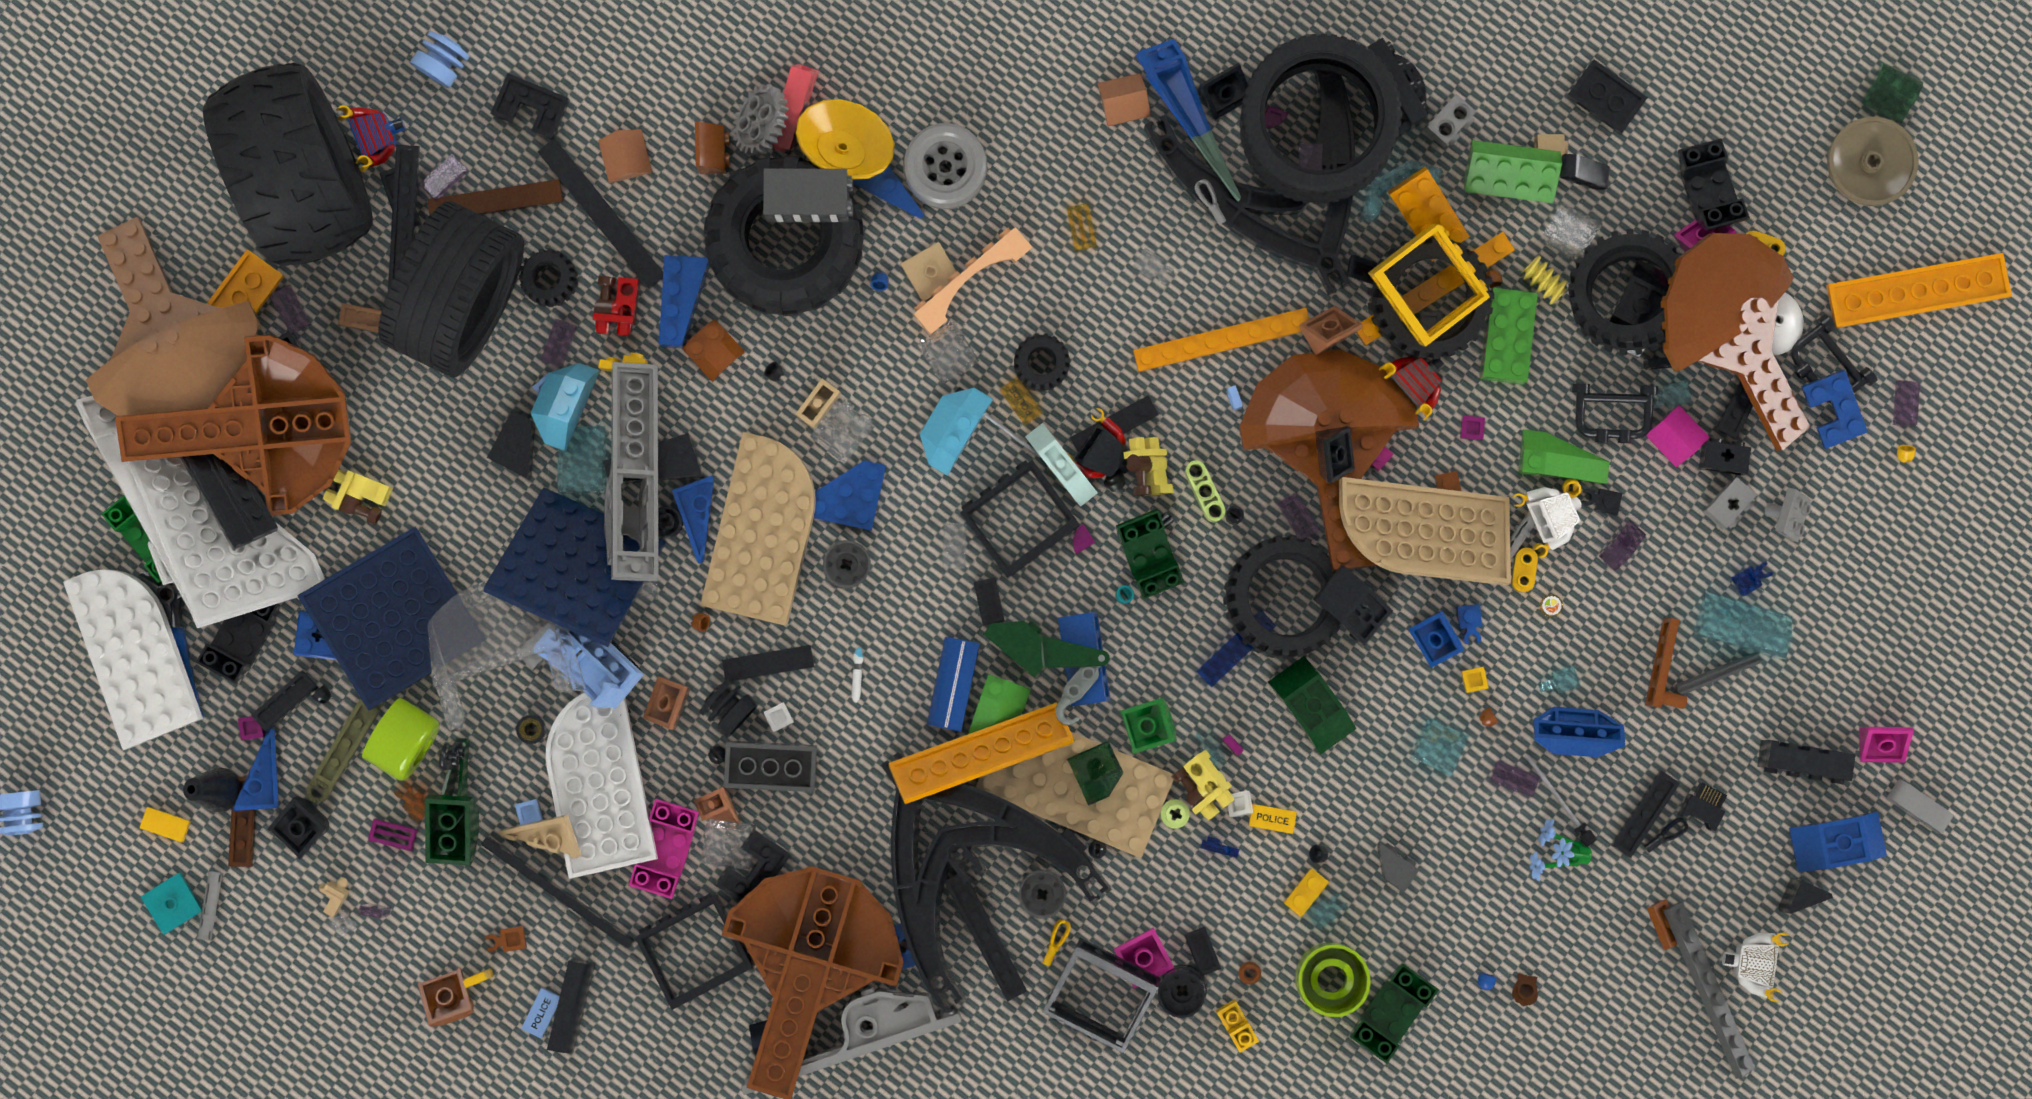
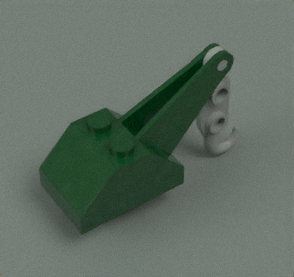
M1026 621L991 623L983 635L1034 678H1039L1046 668L1081 667L1065 685L1055 713L1057 719L1065 725L1077 723L1079 717L1070 720L1065 718L1063 712L1068 705L1080 700L1099 677V668L1107 665L1110 661L1108 652L1045 637L1041 634L1043 629L1033 621L1029 623Z

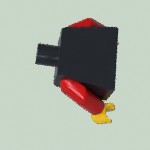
M1096 408L1102 413V416L1099 419H1095L1091 415L1093 421L1101 422L1102 424L1096 425L1075 458L1069 454L1068 456L1086 478H1102L1105 475L1112 477L1117 470L1125 474L1129 470L1126 467L1127 460L1124 459L1123 453L1128 451L1125 448L1126 440L1123 432L1110 418L1104 417L1102 409Z

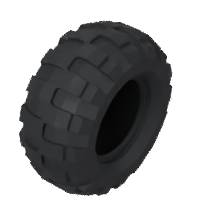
M785 155L784 157L770 158L768 156L754 160L753 164L743 169L740 167L728 177V181L721 189L716 191L710 202L711 206L707 217H705L703 232L708 262L717 280L725 290L738 302L747 305L755 311L767 315H783V317L796 316L810 310L815 311L827 305L837 294H841L849 285L854 272L859 267L863 255L864 227L859 207L852 193H849V198H852L853 216H849V222H819L821 236L818 247L811 258L804 264L789 270H777L766 267L752 256L749 247L751 226L756 217L763 211L764 169L820 168L813 165L811 161L802 159L800 156Z

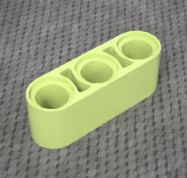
M1197 460L1191 461L1185 469L1188 483L1205 518L1210 522H1218L1225 515L1224 504L1205 465ZM1191 466L1200 467L1201 475L1199 477L1191 476L1189 472ZM1201 486H1208L1211 489L1209 497H1202L1199 494ZM1211 506L1219 507L1221 511L1219 517L1214 518L1210 516L1209 508Z

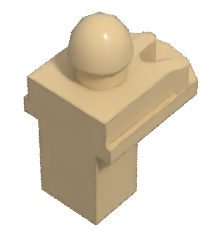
M339 878L336 883L331 880L326 884H320L318 888L320 892L331 897L323 911L331 917L338 914L350 892L345 889L348 885L346 878Z

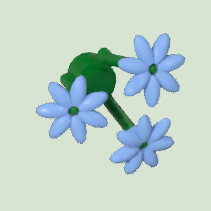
M1547 819L1545 821L1544 827L1540 828L1542 833L1538 837V841L1543 847L1545 842H1549L1550 839L1560 840V845H1553L1557 852L1552 855V859H1557V862L1544 863L1540 858L1538 859L1537 852L1530 855L1532 864H1530L1529 868L1532 870V878L1540 881V874L1543 873L1542 870H1545V868L1578 867L1579 864H1589L1592 858L1590 847L1583 846L1582 842L1573 841L1556 834L1552 827L1554 819Z

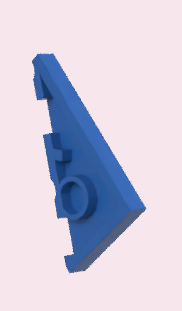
M889 166L884 172L869 179L853 180L854 185L868 193L874 194L883 201L903 209L912 216L924 217L923 212Z
M713 476L672 490L698 564L703 563L705 559L714 486Z
M275 729L266 732L234 804L233 811L279 808Z

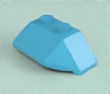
M577 363L547 374L531 411L532 418L545 445L566 451L600 371L598 369Z
M976 388L941 397L920 433L930 466L947 476L949 475L993 398Z

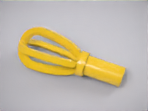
M1059 919L1054 925L1050 944L1042 962L1047 966H1051L1056 952L1059 951V947L1065 942L1070 933L1071 925L1067 920ZM1061 924H1065L1067 928L1057 944H1054L1058 927Z

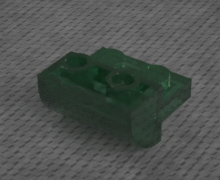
M1882 62L1861 103L1902 123L1911 106L1915 104L1923 87V81Z

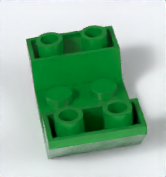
M123 495L101 515L114 531L120 532L146 563L144 567L160 583L161 579L148 547L150 539L127 498Z

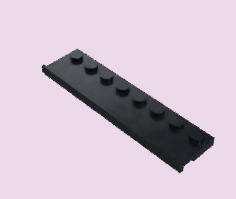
M214 454L180 457L233 551L278 531V526L253 483L237 473L223 459H219Z

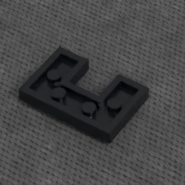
M507 73L490 114L513 123L520 104L536 109L539 113L531 131L552 140L555 137L570 99Z
M755 829L752 830L741 846L744 851L758 859L746 878L727 866L715 882L716 887L739 902L765 878L777 876L791 856L788 851Z

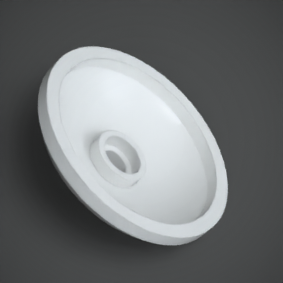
M1786 292L1778 301L1776 316L1780 318V323H1775L1772 344L1774 355H1780L1791 350L1794 344L1801 338L1804 320L1802 311L1798 303Z

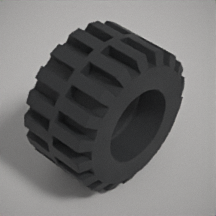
M542 248L538 249L539 252L537 253L533 251L530 253L531 257L529 259L525 258L523 260L525 264L520 266L519 269L521 271V275H518L521 281V289L534 303L543 307L563 305L562 302L565 300L568 302L571 299L569 296L571 294L574 295L576 292L575 286H578V280L576 279L578 274L574 264L566 255L558 250L554 251L551 248L544 250ZM547 266L557 267L561 273L557 286L550 290L540 289L536 282L540 270Z
M1038 333L1032 337L1025 338V341L1019 344L1015 352L1014 370L1017 378L1025 387H1029L1033 391L1040 390V392H1045V390H1053L1056 386L1062 384L1069 371L1070 358L1069 352L1064 346L1065 344L1057 340V337L1048 336L1049 334L1046 333L1044 335H1039ZM1039 350L1051 353L1055 359V367L1052 372L1046 375L1033 373L1028 364L1032 353Z

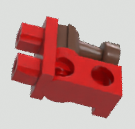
M598 276V285L602 287L600 298L594 305L592 319L595 321L596 333L609 335L610 323L618 324V336L630 337L632 325L636 324L641 281L639 279L618 277L616 299H611V287L615 286L616 278Z

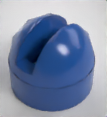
M884 272L874 273L871 277L870 286L877 291L886 290L889 283L888 276Z
M1479 973L1478 985L1483 990H1491L1496 984L1497 977L1486 973Z

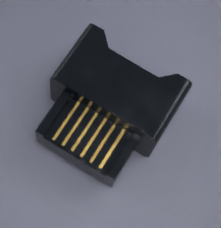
M1699 782L1694 794H1687L1678 814L1686 817L1692 816L1704 822L1706 829L1716 832L1726 812L1721 807L1727 795L1703 782Z

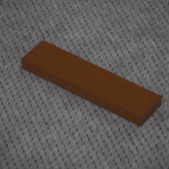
M237 776L240 781L239 793L245 782V776ZM233 808L231 809L228 867H253L256 810L233 811Z

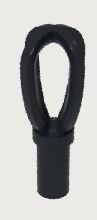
M1683 818L1672 820L1657 837L1644 845L1645 849L1650 853L1661 844H1665L1666 841L1680 837L1687 832L1688 823ZM1679 822L1683 823L1684 826L1680 831L1671 836L1664 837L1674 825Z

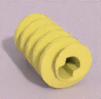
M1539 255L1521 273L1525 272L1524 281L1532 278L1531 287L1538 284L1537 293L1545 290L1544 299L1549 296L1552 297L1549 303L1552 305L1568 289L1565 288L1567 280L1558 282L1561 275L1552 276L1553 267L1545 270L1548 263L1543 262L1539 264L1541 259Z

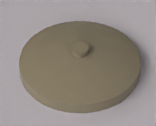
M1864 117L1849 123L1834 137L1827 156L1829 176L1836 189L1848 200L1863 206H1881L1901 197L1913 184L1919 165L1918 152L1912 137L1902 126L1883 117Z

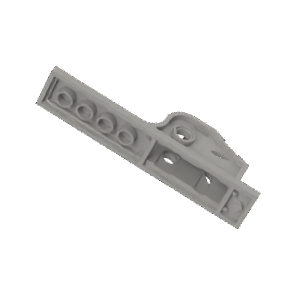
M612 363L611 469L606 483L604 502L607 565H611V580L658 581V365ZM623 478L643 479L640 486L638 507H623V500H621ZM623 535H628L636 540L640 545V549L637 552L623 551Z
M875 986L863 989L861 995L854 997L843 1011L841 1023L845 1035L844 1044L804 1057L799 1076L960 1023L962 1020L960 1011L953 1010L950 1013L941 1011L940 1016H937L931 995L926 992L915 991V994L895 992V989H875ZM906 1002L909 1006L904 1008L901 1004ZM864 1020L872 1022L873 1029H864L862 1022ZM750 1075L745 1078V1082L741 1086L743 1095L755 1092V1090L746 1088Z

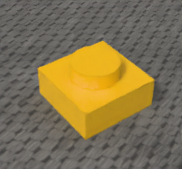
M1484 667L1461 671L1465 693L1489 689Z

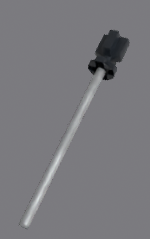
M959 387L955 392L963 391L964 389ZM985 412L984 416L1035 456L1041 457L1034 448Z
M1527 755L1525 758L1577 826L1574 831L1576 833L1581 832L1579 838L1586 847L1592 845L1597 841L1596 836L1591 830H1585L1587 824L1585 822L1580 824L1530 755Z

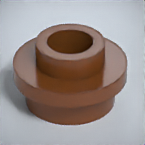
M1246 962L1239 968V978L1245 984H1255L1261 977V969L1254 962ZM1247 969H1252L1254 971V975L1252 977L1246 976L1245 973Z

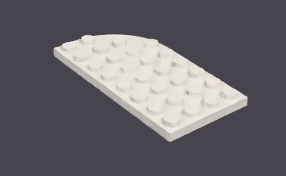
M110 569L89 571L63 582L123 750L130 749L203 719L163 606L155 593L144 582L126 572Z
M582 693L562 709L548 735L546 765L556 816L568 814L581 852V856L575 859L570 858L571 855L564 853L569 879L658 859L626 698L623 699L616 709L609 707L595 708L590 705L592 699L586 693Z

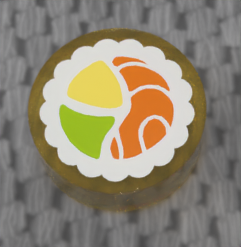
M1550 594L1541 599L1539 608L1543 615L1554 617L1561 613L1563 602L1557 595Z

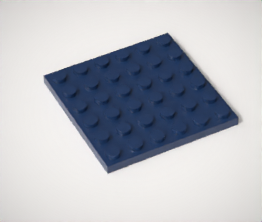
M543 487L486 582L483 592L609 647L645 581L611 580V565H607L604 514ZM623 535V551L637 552L640 549L639 543L628 535ZM659 538L658 557L662 552L666 542Z
M416 526L297 595L368 711L486 642V638Z

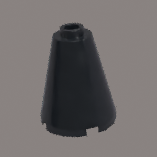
M216 767L188 779L183 786V793L188 800L212 812H225L234 807L239 795L240 781L237 775L230 769Z

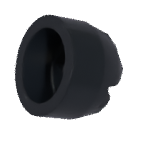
M772 362L766 367L764 375L769 380L776 382L780 381L779 378L781 376H784V370L777 362Z
M1238 506L1230 507L1225 514L1226 521L1231 525L1239 524L1244 518L1243 510ZM1229 513H1230V515H1232L1233 517H1235V518H1237V519H1239V520L1237 521V520H1235L1234 518L1230 517V516H1229Z
M323 684L311 698L319 704H325L330 700L331 692Z
M721 746L712 747L708 754L710 761L715 764L723 763L726 750ZM715 749L722 759L718 760L713 753Z
M1093 841L1088 847V852L1091 857L1100 859L1106 854V846L1101 841ZM1096 844H1100L1099 856L1095 855Z
M1313 845L1310 848L1309 857L1314 863H1323L1328 859L1329 851L1323 845Z

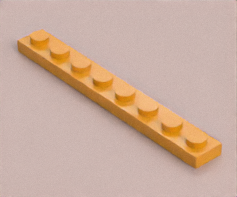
M1501 232L1473 251L1479 255L1477 259L1485 263L1487 268L1514 252L1515 249L1504 232ZM1450 265L1401 296V298L1415 315L1465 282L1458 270ZM1374 314L1360 322L1363 328L1356 332L1364 346L1381 337L1378 332L1380 330L1379 327L1374 325L1371 319L1374 317Z
M1307 308L1135 349L1133 353L1138 373L1301 333L1299 325L1309 320Z

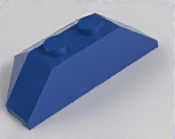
M1552 707L1533 720L1534 740L1552 754L1600 757L1625 747L1624 725L1617 723L1599 710Z

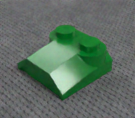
M1164 698L1120 711L1133 754L1177 741L1173 719Z

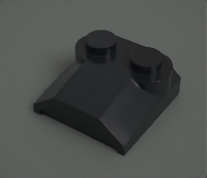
M296 796L288 803L267 830L271 831L300 860L320 837L328 832L330 826L326 816L309 800Z

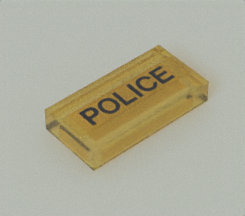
M1018 377L999 389L1024 426L1043 414Z

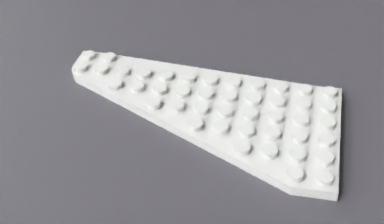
M93 396L76 400V406L85 426L189 608L197 628L297 598V595L325 579L314 553L277 523L278 531L233 551L180 457L121 462L115 420L117 415L95 402Z

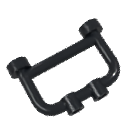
M1825 314L1817 320L1818 325L1799 339L1792 347L1791 357L1797 366L1794 372L1801 380L1805 377L1809 382L1818 380L1811 366L1801 358L1800 351L1819 336L1855 381L1851 384L1854 393L1865 384L1871 386L1878 381L1876 375L1868 367L1859 372L1830 337L1829 333L1836 327L1833 321Z
M1572 383V393H1576V428L1583 436L1595 438V442L1608 443L1609 438H1617L1618 443H1631V439L1643 438L1650 432L1653 422V396L1658 395V386L1640 385V394L1590 393V384ZM1585 402L1644 403L1643 426L1639 430L1587 428L1584 423Z

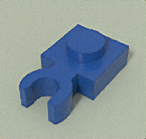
M1480 604L1456 607L1459 629H1466V633L1463 636L1464 644H1469L1468 637L1470 635H1474L1476 643H1480L1481 635L1476 631V627H1482Z

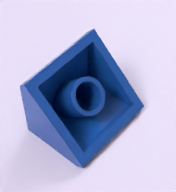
M1443 611L1435 613L1408 629L1431 668L1465 650Z

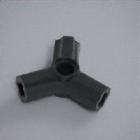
M143 570L138 579L144 582L158 597L167 616L170 628L183 627L181 600L183 598L174 582L163 585L162 581L158 583L148 570ZM168 589L172 591L171 599L167 595Z

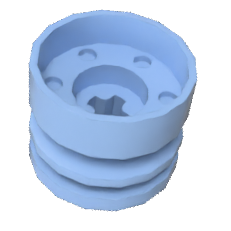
M429 31L427 36L434 44L423 40L422 44L429 50L428 53L417 50L409 63L444 87L450 88L457 78L454 71L450 69L451 66L462 69L464 65L457 60V57L467 61L470 56L452 39Z
M40 790L0 794V811H3V816H0V822H4V827H0V834L7 836L28 834L43 828V823L32 824V818L42 817V814L31 813V808L41 805Z

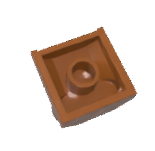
M716 319L706 324L682 348L712 382L737 358L746 353Z
M461 968L417 983L430 1027L446 1025L465 1018L474 1012V1003L470 998L468 989L464 986V976Z

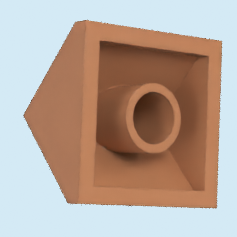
M1141 73L1097 83L1107 126L1151 117L1147 89Z
M641 129L617 130L598 140L609 184L652 173Z
M1335 306L1299 325L1315 355L1351 337L1363 328L1362 323Z
M658 676L643 719L665 728L676 730L691 688Z

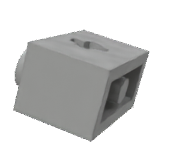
M1735 477L1728 482L1702 512L1722 530L1728 527L1731 529L1740 520L1739 514L1743 510L1747 512L1755 504L1753 499L1757 495L1738 477ZM1729 501L1734 502V504L1732 505L1734 508H1728V506L1730 505Z

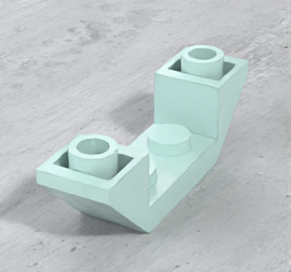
M1043 423L1025 436L1080 507L1098 493Z

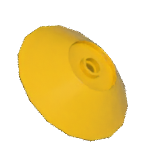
M842 99L822 100L808 106L798 118L795 134L800 149L811 163L820 169H847L848 175L852 176V180L869 179L884 172L893 160L895 143L890 129L876 113L861 104Z

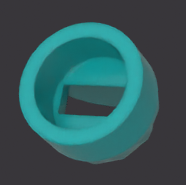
M1127 585L1119 587L1115 593L1116 600L1121 604L1131 602L1134 598L1133 589ZM1120 591L1123 593V595H1124L1125 598L1127 599L1126 601L1124 600V598H1123V597L1121 596V594L1119 593Z

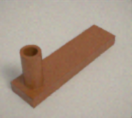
M1663 618L1645 706L1661 708L1662 704L1684 709L1687 705V696L1665 691L1680 622L1678 619Z

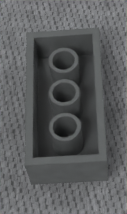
M727 741L724 788L814 792L817 745Z

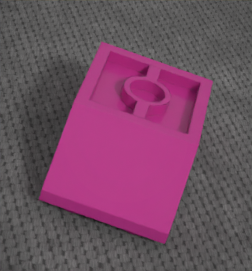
M655 799L649 821H651L658 859L635 864L628 886L670 899L673 898L694 837L699 815L698 811Z

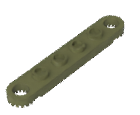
M361 698L359 699L306 788L307 798L310 801L321 803L328 799L386 701L368 711ZM316 785H320L324 789V793L320 798L314 797L312 793Z

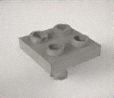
M1788 488L1783 506L1768 503L1765 508V516L1778 518L1775 531L1790 541L1798 542L1805 530L1804 521L1806 515H1809L1811 511V500L1797 489Z

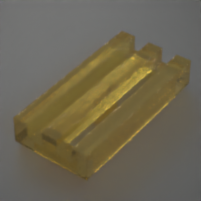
M1088 203L1066 207L1075 252L1087 250L1088 248H1097ZM1081 209L1085 210L1091 243L1086 241ZM1072 211H1076L1082 245H1078Z

